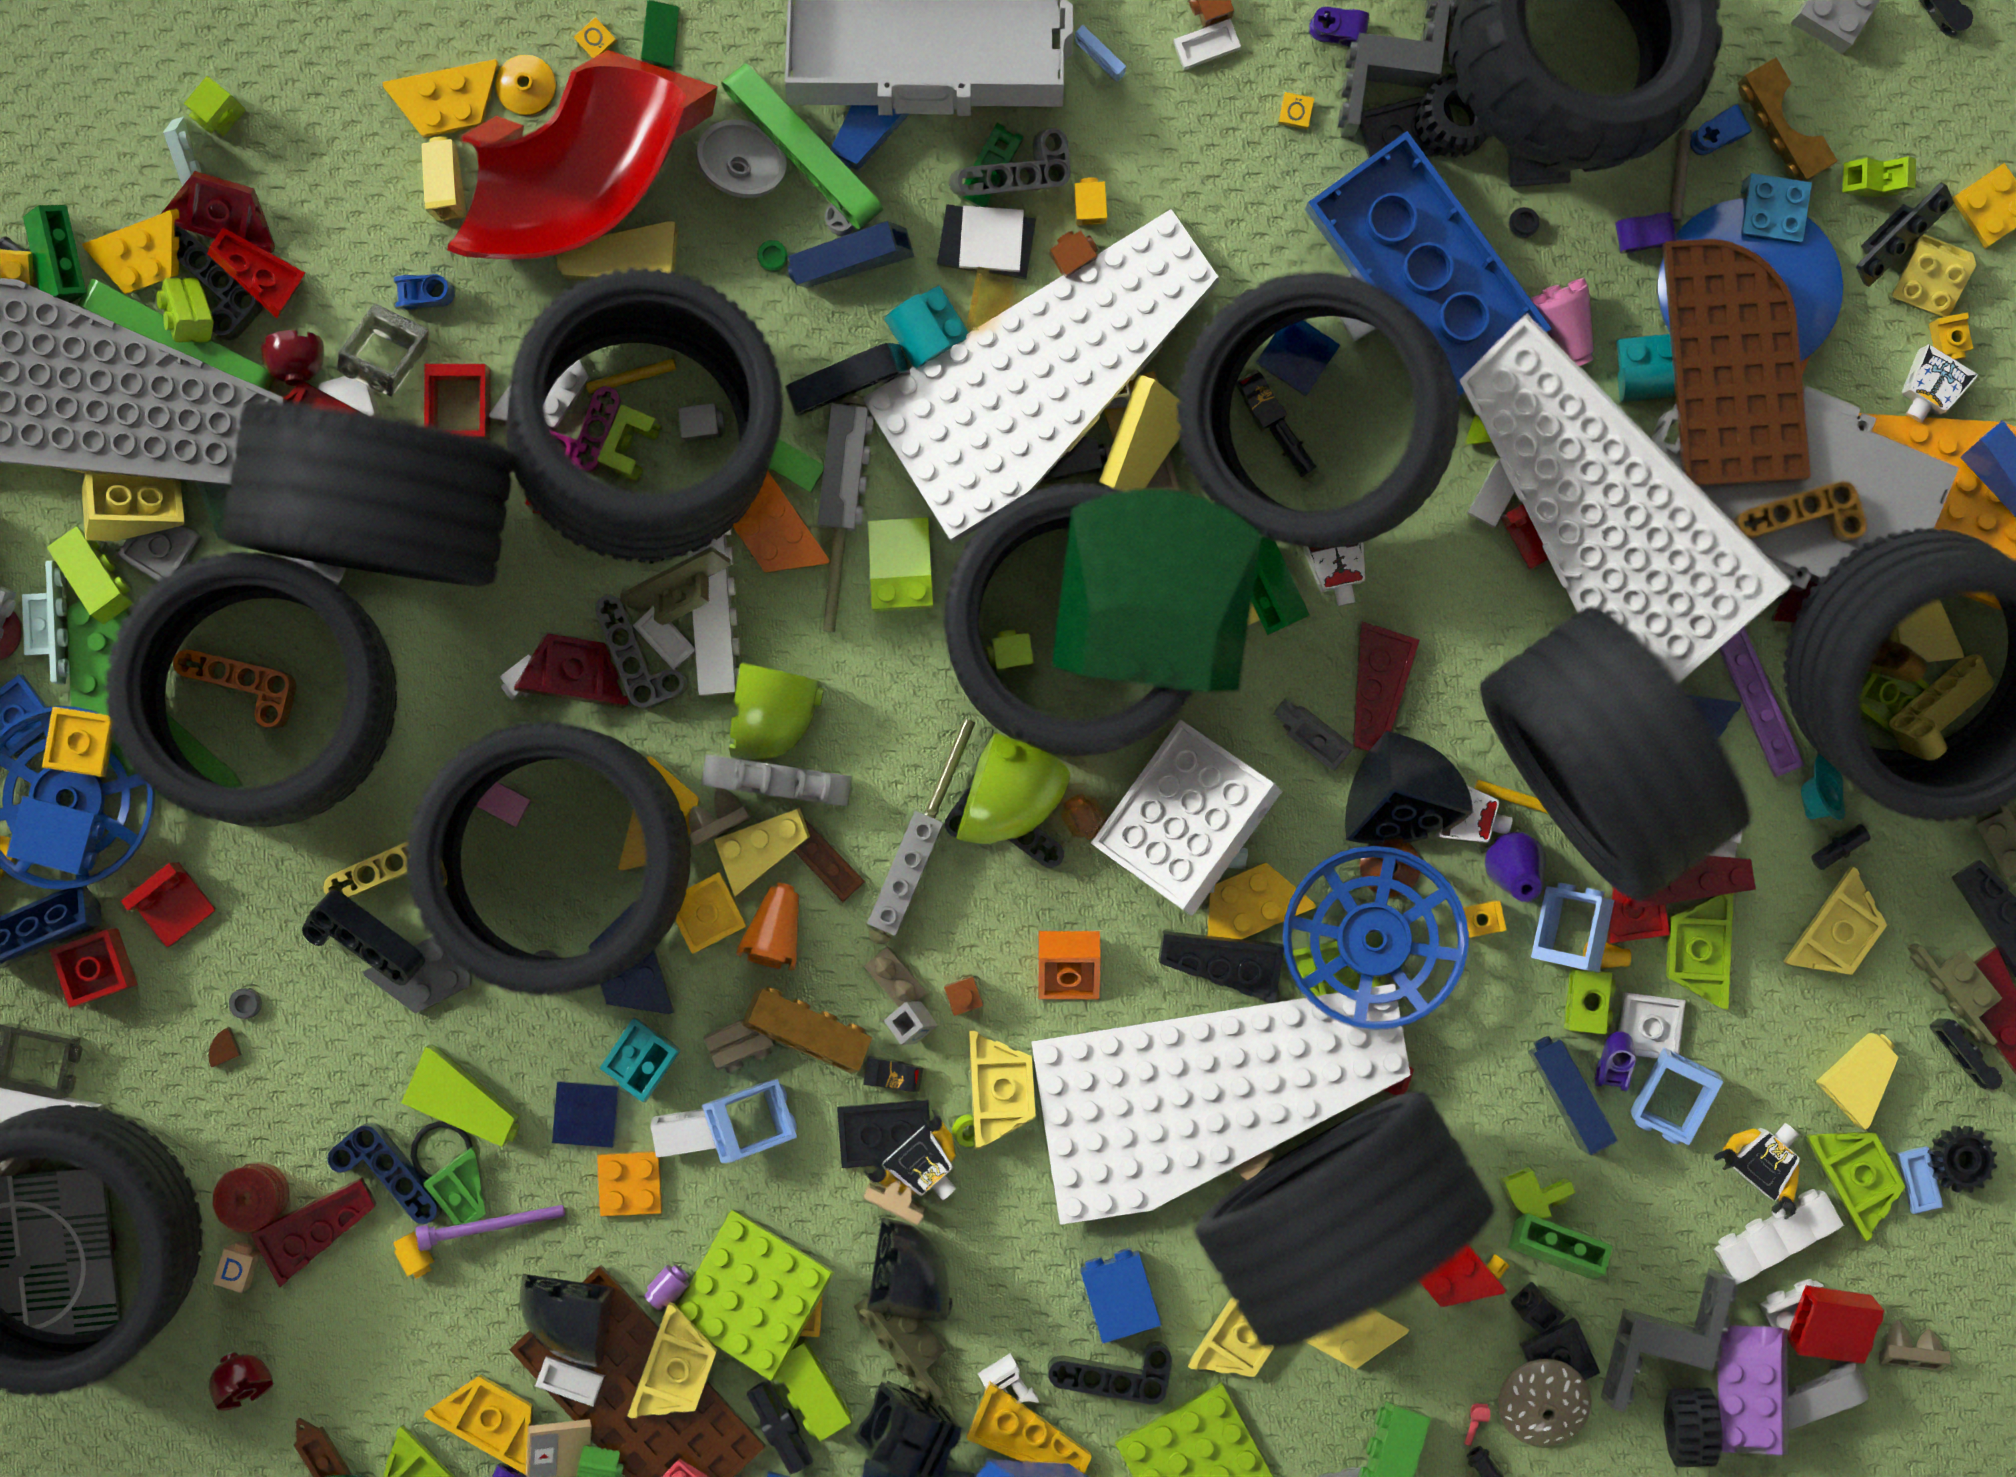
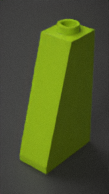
M434 1045L425 1047L401 1104L503 1147L508 1141L513 1142L520 1129V1125L516 1124L519 1115Z

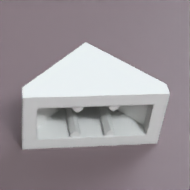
M363 371L320 383L318 389L361 413L380 416L369 376Z

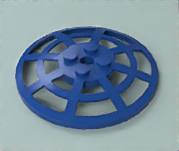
M54 706L59 708L100 714L98 712L80 707ZM48 707L24 714L7 724L0 731V750L17 732L38 721H41L46 739L40 740L26 749L17 760L0 752V766L9 771L3 788V808H0V821L6 820L9 829L13 833L20 804H13L14 789L18 777H21L31 783L29 797L62 805L60 795L63 791L70 790L74 795V801L68 807L104 816L102 822L105 824V829L110 832L96 844L94 850L96 854L106 849L117 837L131 845L127 852L111 866L89 876V872L88 875L76 874V879L50 880L35 876L27 872L33 863L19 860L15 865L0 850V868L12 877L29 885L45 889L67 890L85 887L102 881L117 872L131 860L142 845L150 829L156 793L138 774L127 777L121 762L111 751L109 763L116 772L118 780L103 784L100 778L94 775L44 768L41 772L37 773L25 766L35 755L45 750L53 708ZM146 784L147 809L143 825L137 835L124 826L130 810V789ZM121 792V808L117 820H114L103 813L105 796Z
M1381 846L1356 847L1339 852L1322 861L1311 870L1298 885L1289 902L1284 919L1282 937L1284 956L1289 972L1298 989L1308 1001L1322 1013L1340 1023L1369 1030L1395 1029L1412 1024L1429 1015L1440 1006L1453 991L1463 973L1469 942L1467 919L1462 904L1453 887L1443 875L1429 863L1409 852ZM1383 858L1380 876L1359 877L1343 883L1334 867L1341 863L1355 859ZM1395 862L1405 863L1420 871L1433 881L1439 889L1423 900L1412 888L1392 879ZM1324 875L1333 891L1320 903L1313 921L1295 916L1297 907L1305 892L1319 877ZM1378 886L1375 902L1357 906L1349 891L1360 887ZM1390 889L1406 896L1415 906L1401 914L1395 908L1387 905ZM1339 899L1348 913L1342 920L1340 927L1322 923L1329 907L1334 901ZM1444 900H1447L1456 921L1457 949L1439 946L1438 927L1431 909ZM1421 916L1424 917L1428 928L1429 945L1412 942L1409 924ZM1292 928L1310 933L1311 954L1317 970L1302 978L1298 971L1293 955ZM1370 932H1378L1383 938V944L1378 948L1370 947L1366 943V935ZM1319 935L1337 939L1340 956L1325 964L1321 955ZM1409 954L1427 957L1421 971L1410 982L1400 966ZM1436 959L1455 961L1453 971L1445 986L1427 1004L1417 991V988L1429 976ZM1346 966L1361 974L1358 991L1343 985L1333 974ZM1390 974L1400 988L1386 994H1371L1373 977ZM1326 980L1337 992L1356 1000L1354 1018L1343 1015L1328 1007L1310 989ZM1406 996L1417 1010L1408 1016L1394 1020H1366L1369 1003H1389Z

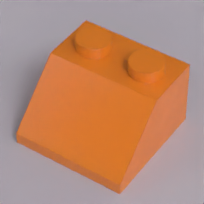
M1039 931L1038 999H1099L1100 931Z

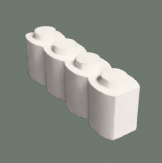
M1815 1189L1808 1190L1799 1195V1201L1795 1203L1796 1213L1788 1219H1784L1786 1213L1782 1208L1776 1214L1772 1211L1773 1215L1767 1220L1762 1221L1759 1218L1751 1221L1745 1226L1746 1230L1737 1236L1735 1233H1731L1722 1237L1718 1241L1720 1245L1715 1247L1714 1251L1728 1276L1736 1280L1735 1284L1752 1278L1762 1270L1781 1262L1789 1255L1808 1247L1816 1240L1844 1226L1827 1194L1821 1190L1817 1192Z

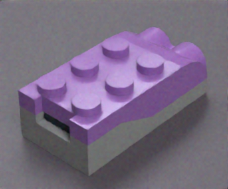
M1729 1326L1725 1334L1722 1333L1719 1344L1722 1346V1355L1718 1363V1405L1722 1422L1721 1452L1789 1455L1787 1328Z

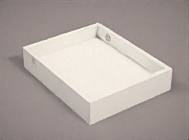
M1179 720L1091 841V844L1193 916L1282 791L1272 781L1182 720Z

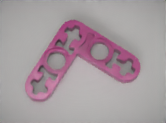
M600 387L593 394L578 439L552 431L556 440H563L566 443L565 454L584 472H592L599 467L598 456L621 406L620 395L611 387ZM608 393H611V399L614 400V404L607 405L605 414L610 415L609 420L600 415H593L595 410L599 413L602 411L603 404L599 401L600 397H606ZM595 421H600L605 425L604 434L598 438L590 436L588 431L590 424ZM586 438L592 443L600 444L599 449L594 446L592 447L591 455L595 459L593 462H588L586 466H583V461L579 456L581 453L586 454L589 445L584 443Z

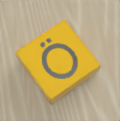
M596 17L573 37L591 58L609 50L617 42L616 38Z
M1285 92L1278 124L1307 130L1314 98Z

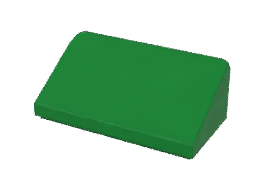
M647 0L641 60L655 66H674L680 7L655 0Z

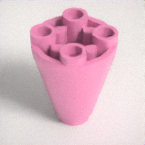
M1585 278L1574 280L1568 283V287L1563 289L1560 288L1559 284L1542 290L1543 294L1530 298L1552 328L1546 334L1578 366L1592 361L1594 347L1590 293Z

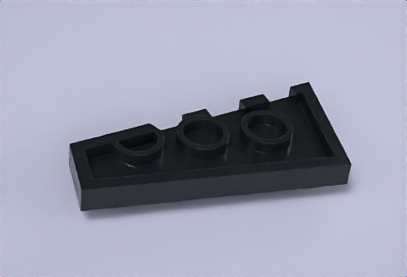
M1976 860L1953 875L1952 879L2016 977V897L1992 870L1981 860Z

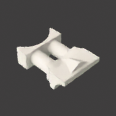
M1011 1353L978 1373L985 1389L988 1386L989 1380L1007 1393L1008 1391L1005 1387L1011 1385L1017 1394L1015 1399L1020 1403L1025 1401L1039 1402L1033 1388L1027 1389L1020 1378L1018 1364Z

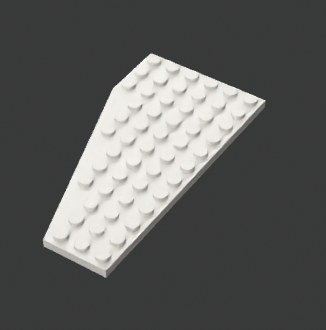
M1171 209L1097 254L1096 260L1084 265L1078 271L1066 278L1064 275L971 331L966 335L965 340L955 344L936 358L927 361L923 366L918 369L912 367L909 369L910 373L899 375L863 397L869 412L874 417L952 544L978 529L1005 505L1036 491V486L1067 451L1070 452L1098 421L1099 415L1130 380L1133 381L1163 347L1162 343L1192 309L1195 310L1217 286L1219 277Z
M1528 314L1523 316L1459 380L1500 457L1499 461L1519 501L1523 502L1544 544L1542 547L1563 588H1566L1577 612L1587 607H1596L1619 620L1656 655L1678 683L1791 585L1792 582Z
M1395 984L1371 988V994L1374 995L1396 991ZM1340 993L1316 996L1328 1007L1343 1015L1354 1018L1356 1000ZM1307 998L1032 1041L1060 1225L1151 1211L1410 1076L1402 1027L1385 1030L1352 1027L1325 1015L1312 1005ZM1397 1000L1389 1003H1369L1367 1021H1387L1400 1018Z

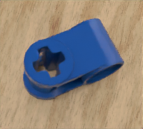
M1737 104L1705 122L1699 129L1693 132L1690 147L1698 155H1708L1727 144H1732L1751 133L1752 129ZM1709 136L1711 138V141H1705L1703 137Z
M401 275L394 277L398 294V302L395 303V308L398 310L443 307L450 304L454 299L455 290L453 285L440 275ZM443 284V293L438 297H433L432 290L434 286Z

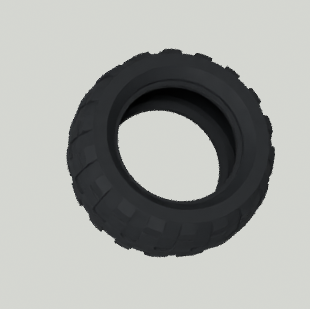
M1456 0L1450 23L1453 29L1448 55L1450 65L1456 68L1458 76L1456 88L1463 104H1469L1473 113L1477 116L1478 121L1476 123L1489 138L1492 136L1496 137L1507 146L1508 153L1520 160L1527 161L1532 159L1541 162L1545 169L1558 172L1576 169L1590 172L1622 165L1628 160L1650 153L1677 132L1686 123L1691 112L1704 97L1716 69L1714 62L1722 45L1723 27L1717 22V10L1721 7L1720 1L1613 0L1623 10L1634 29L1639 46L1640 63L1638 77L1632 92L1608 96L1591 94L1576 89L1562 81L1545 65L1538 55L1529 34L1526 16L1527 0Z

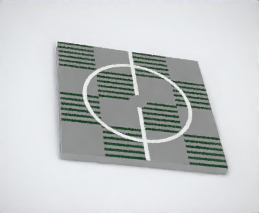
M82 1167L27 1172L13 1176L0 1175V1307L10 1316L30 1327L56 1334L94 1332L122 1320L110 1229L111 1220L107 1184L102 1179Z

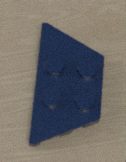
M633 902L588 946L589 950L599 946L620 928L628 918L636 902ZM655 949L630 970L600 984L607 1005L664 1014L674 1013Z

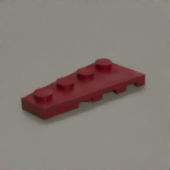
M1363 621L1360 622L1353 745L1356 748L1369 751L1386 730H1392L1420 640Z
M1707 855L1705 859L1688 871L1681 872L1680 876L1671 883L1657 890L1656 894L1641 902L1631 899L1632 908L1756 890L1751 859Z
M1993 947L1974 961V963L2003 999L1982 1014L1979 1019L1998 1041L1993 1046L2016 1074V988L1998 947Z
M362 1177L253 1231L251 1237L280 1288L315 1256L330 1246L335 1239L370 1212L377 1203Z

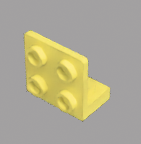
M1924 234L1912 245L1913 253L1892 292V296L1942 317H1948L1976 267L1974 254Z

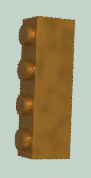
M771 987L754 992L741 1026L850 1074L860 1071L872 1040L871 1036L864 1034V1028L848 1023V1026L837 1022V1016L825 1011H821L820 1014L810 1010L811 1006L808 1003L798 999H794L793 1002L782 997L783 993Z

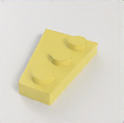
M800 808L714 839L734 897L741 894L749 885L762 877L770 868L810 837Z

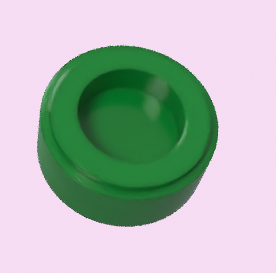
M768 240L759 247L757 258L763 269L769 272H777L787 264L788 253L781 242Z

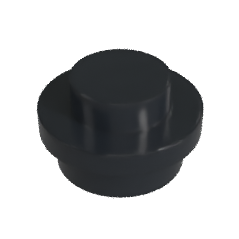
M1518 208L1509 218V228L1519 238L1531 237L1539 228V217L1530 208Z

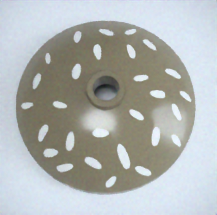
M1539 1359L1527 1362L1510 1373L1500 1389L1498 1408L1503 1424L1515 1438L1529 1445L1547 1447L1568 1441L1583 1428L1591 1410V1395L1584 1378L1576 1369L1561 1361ZM1546 1410H1553L1550 1415L1543 1414Z

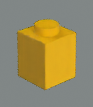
M1098 178L1081 179L1080 183H1075L1076 226L1106 224L1105 181L1098 182Z

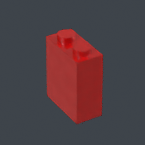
M1805 1285L1787 1334V1340L1798 1355L1865 1364L1869 1352L1873 1349L1878 1327L1883 1322L1884 1309L1870 1294Z

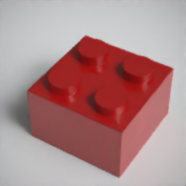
M118 928L106 929L49 950L69 1008L82 1006L138 985Z

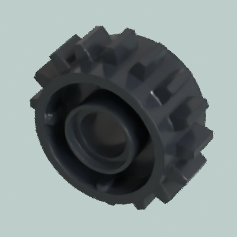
M1954 1125L1951 1127V1132L1941 1130V1137L1939 1139L1933 1138L1934 1146L1932 1150H1928V1154L1932 1158L1928 1166L1934 1167L1935 1170L1932 1177L1942 1179L1940 1184L1942 1187H1951L1952 1191L1961 1193L1962 1189L1964 1192L1973 1193L1974 1186L1981 1189L1984 1188L1983 1182L1986 1179L1992 1180L1991 1172L1994 1168H1997V1165L1994 1163V1157L1997 1155V1152L1992 1151L1990 1147L1993 1143L1992 1140L1983 1139L1984 1132L1973 1131V1127L1970 1126L1961 1128ZM1964 1152L1966 1162L1963 1166H1960L1958 1159L1960 1154Z

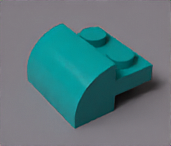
M940 285L921 295L918 293L894 308L884 318L915 369L941 355L955 344L962 342L969 333Z
M1670 334L1624 338L1616 341L1619 362L1617 378L1620 403L1676 397Z
M633 1017L599 1069L619 1082L622 1088L641 1102L646 1103L681 1050L667 1037L658 1034L638 1018Z

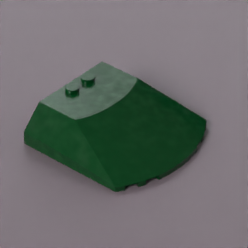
M1143 488L1112 494L1108 493L1072 508L1051 666L1081 676L1200 692L1239 691L1261 533L1230 509L1207 498L1171 489Z

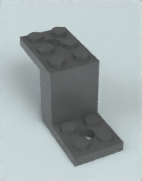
M1427 0L1424 18L1429 19V21L1427 22L1426 30L1423 29L1421 41L1359 33L1356 42L1350 43L1345 60V68L1350 69V72H1347L1341 90V98H1346V102H1343L1342 109L1339 110L1337 128H1342L1341 138L1353 139L1360 126L1366 81L1430 89L1437 82L1442 70L1450 0Z
M1709 1268L1694 1327L1623 1308L1601 1398L1612 1409L1625 1412L1627 1404L1631 1405L1635 1393V1388L1632 1386L1634 1375L1639 1374L1642 1366V1357L1639 1356L1640 1352L1713 1371L1714 1364L1719 1363L1722 1355V1346L1719 1345L1722 1333L1725 1334L1729 1327L1730 1317L1727 1315L1729 1305L1734 1303L1737 1296L1736 1280L1722 1271Z

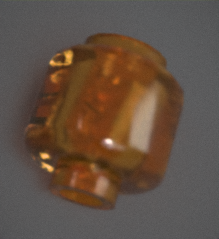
M1080 793L1063 804L1064 810L1061 813V818L1075 838L1084 836L1087 840L1094 838L1106 821L1105 813L1092 795L1085 796L1084 793Z

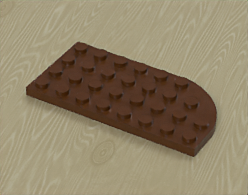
M1722 239L1665 241L1663 244L1682 472L1697 487L1809 480L1811 478L1796 309L1790 291L1783 279L1759 255L1733 242Z
M600 1265L583 1281V1283L614 1287L603 1361L598 1367L594 1366V1369H588L605 1375L595 1405L590 1406L550 1391L547 1392L573 1421L590 1419L591 1440L601 1449L606 1448L607 1450L612 1449L613 1451L620 1452L618 1464L624 1465L622 1474L625 1477H662L678 1459L683 1460L709 1477H734L766 1445L707 1380L695 1411H676L662 1415L650 1414L638 1416L637 1418L627 1417L659 1327L611 1274ZM530 1331L509 1349L536 1380H538L547 1355L576 1365V1362L559 1357L545 1349L537 1342Z

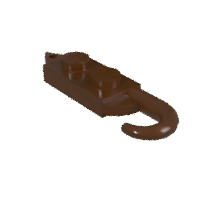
M299 1417L296 1420V1441L293 1445L312 1476L352 1475L323 1426L318 1428Z

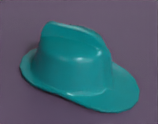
M1819 753L1815 759L1814 776L1801 787L1805 815L1808 819L1831 816L1836 820H1841L1845 817L1842 773Z

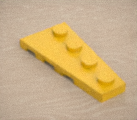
M989 1380L967 1433L966 1440L1019 1461L1069 1463L1085 1474L1092 1457L1091 1452Z

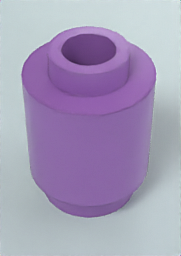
M676 1264L673 1267L666 1265L648 1285V1291L644 1296L652 1306L663 1311L669 1302L674 1303L687 1289L689 1283L686 1279L689 1276Z

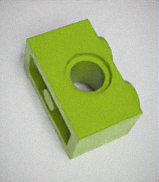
M209 76L203 79L184 102L191 110V113L188 115L209 134L212 135L216 131L223 137L246 111L231 94Z
M1570 968L1564 1029L1606 1034L1607 1028L1611 1027L1613 1012L1609 1009L1610 997L1615 995L1616 981L1612 979V973ZM1594 993L1598 999L1597 1005L1593 1009L1588 1010L1585 1007L1584 999L1588 994Z

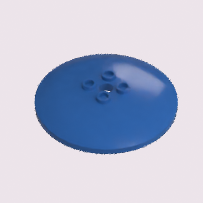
M1746 198L1715 204L1692 217L1676 233L1677 241L1722 239L1741 245L1767 261L1783 279L1794 301L1800 362L1814 353L1831 332L1839 315L1843 298L1841 266L1837 254L1824 232L1807 217L1804 239L1801 243L1743 235L1742 225ZM1663 256L1658 274L1657 294L1660 312L1670 333Z

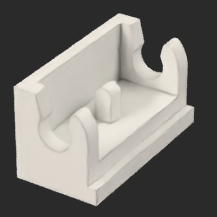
M703 1109L654 1116L652 1119L651 1131L656 1158L716 1148Z

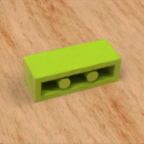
M76 526L50 544L47 549L88 613L104 625L133 604L127 594L131 590L120 576L116 577L113 570L116 569V566L106 554L102 555L98 548L102 546L99 541L85 540V532Z
M807 1338L796 1343L776 1379L780 1384L783 1382L786 1384L790 1391L787 1397L795 1410L800 1408L806 1418L803 1420L806 1430L811 1437L816 1435L820 1442L850 1424L853 1416Z

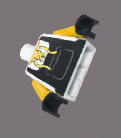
M932 1109L935 1116L932 1120L927 1121L921 1116L924 1126L883 1161L882 1165L885 1169L877 1160L871 1161L876 1170L872 1173H868L866 1170L863 1171L871 1182L880 1183L887 1188L894 1182L899 1181L900 1185L897 1192L903 1194L909 1186L912 1195L917 1193L920 1196L932 1188L942 1200L955 1191L956 1187L945 1176L953 1168L954 1164L952 1161L956 1156L953 1136L942 1122L936 1109Z
M1784 1123L1775 1135H1772L1763 1128H1752L1733 1134L1724 1146L1723 1151L1714 1155V1160L1717 1161L1724 1158L1725 1166L1722 1168L1723 1170L1733 1168L1766 1197L1774 1201L1778 1198L1779 1202L1772 1207L1773 1213L1776 1214L1783 1208L1786 1213L1785 1220L1796 1213L1797 1208L1794 1199L1798 1186L1800 1171L1798 1163L1800 1158L1789 1147L1799 1136V1133Z

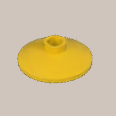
M520 55L509 59L503 64L497 74L495 88L500 102L509 111L518 115H533L541 112L551 103L556 91V80L553 71L542 59L532 55ZM522 78L529 79V84L525 87L519 86V81Z

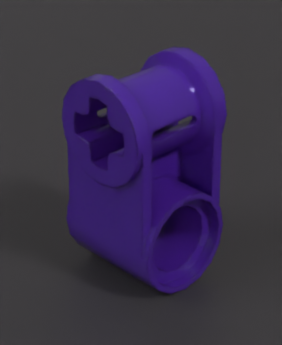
M1329 6L1321 7L1315 12L1310 22L1309 32L1317 41L1350 47L1351 42H1356L1359 33L1368 32L1370 15L1368 12L1356 9L1347 10ZM1321 20L1326 21V26H1328V28H1323V23L1321 22Z
M1615 1032L1607 1037L1601 1058L1596 1066V1087L1608 1085L1620 1087L1621 1091H1628L1631 1075L1636 1064L1634 1042L1628 1033Z

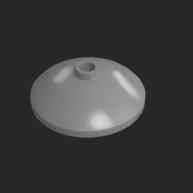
M726 120L710 126L701 135L696 148V161L706 180L720 191L736 197L755 198L772 192L783 180L787 167L786 155L756 124L748 121Z

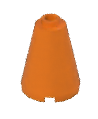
M777 883L776 887L769 888L737 947V956L741 958L742 953L748 954L747 961L774 969H781L782 964L789 965L788 970H795L797 964L799 894L794 892L795 887L784 883Z

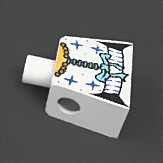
M1929 344L1922 347L1916 354L1902 390L1903 396L1913 401L1906 416H1910L1922 423L1928 412L1937 416L1945 413L1976 379L1978 374Z

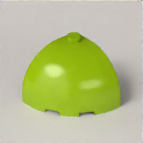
M741 663L734 698L735 707L739 708V713L731 719L730 738L734 739V744H730V756L744 760H766L779 756L795 746L808 730L814 715L815 706H821L824 688L819 687L820 681L797 674Z
M994 733L980 756L956 839L972 843H995L996 841L1015 839L1032 831L1054 811L1061 801L1071 778L1069 769L1059 759L1040 748Z

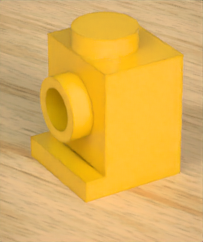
M1968 312L1938 318L1929 323L1934 348L1955 361L1966 358V353L1973 349L1967 321L1969 319ZM1953 332L1956 334L1957 342L1952 340L1951 335Z
M1500 900L1463 906L1467 919L1469 938L1507 931ZM1479 914H1484L1487 921L1484 925L1480 926L1476 919Z

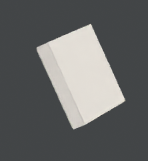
M963 206L959 268L1020 272L1024 210Z
M1623 992L1618 1032L1628 1033L1632 1037L1635 1056L1658 1058L1663 1047L1679 1054L1686 1001Z

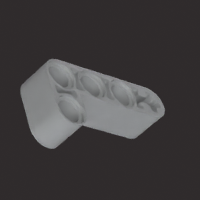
M1839 1361L1830 1367L1828 1375L1788 1389V1430L1866 1401L1869 1397V1386L1858 1363Z

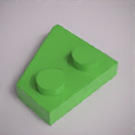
M473 1147L469 1148L424 1182L426 1189L454 1225L476 1222L486 1214L476 1154Z

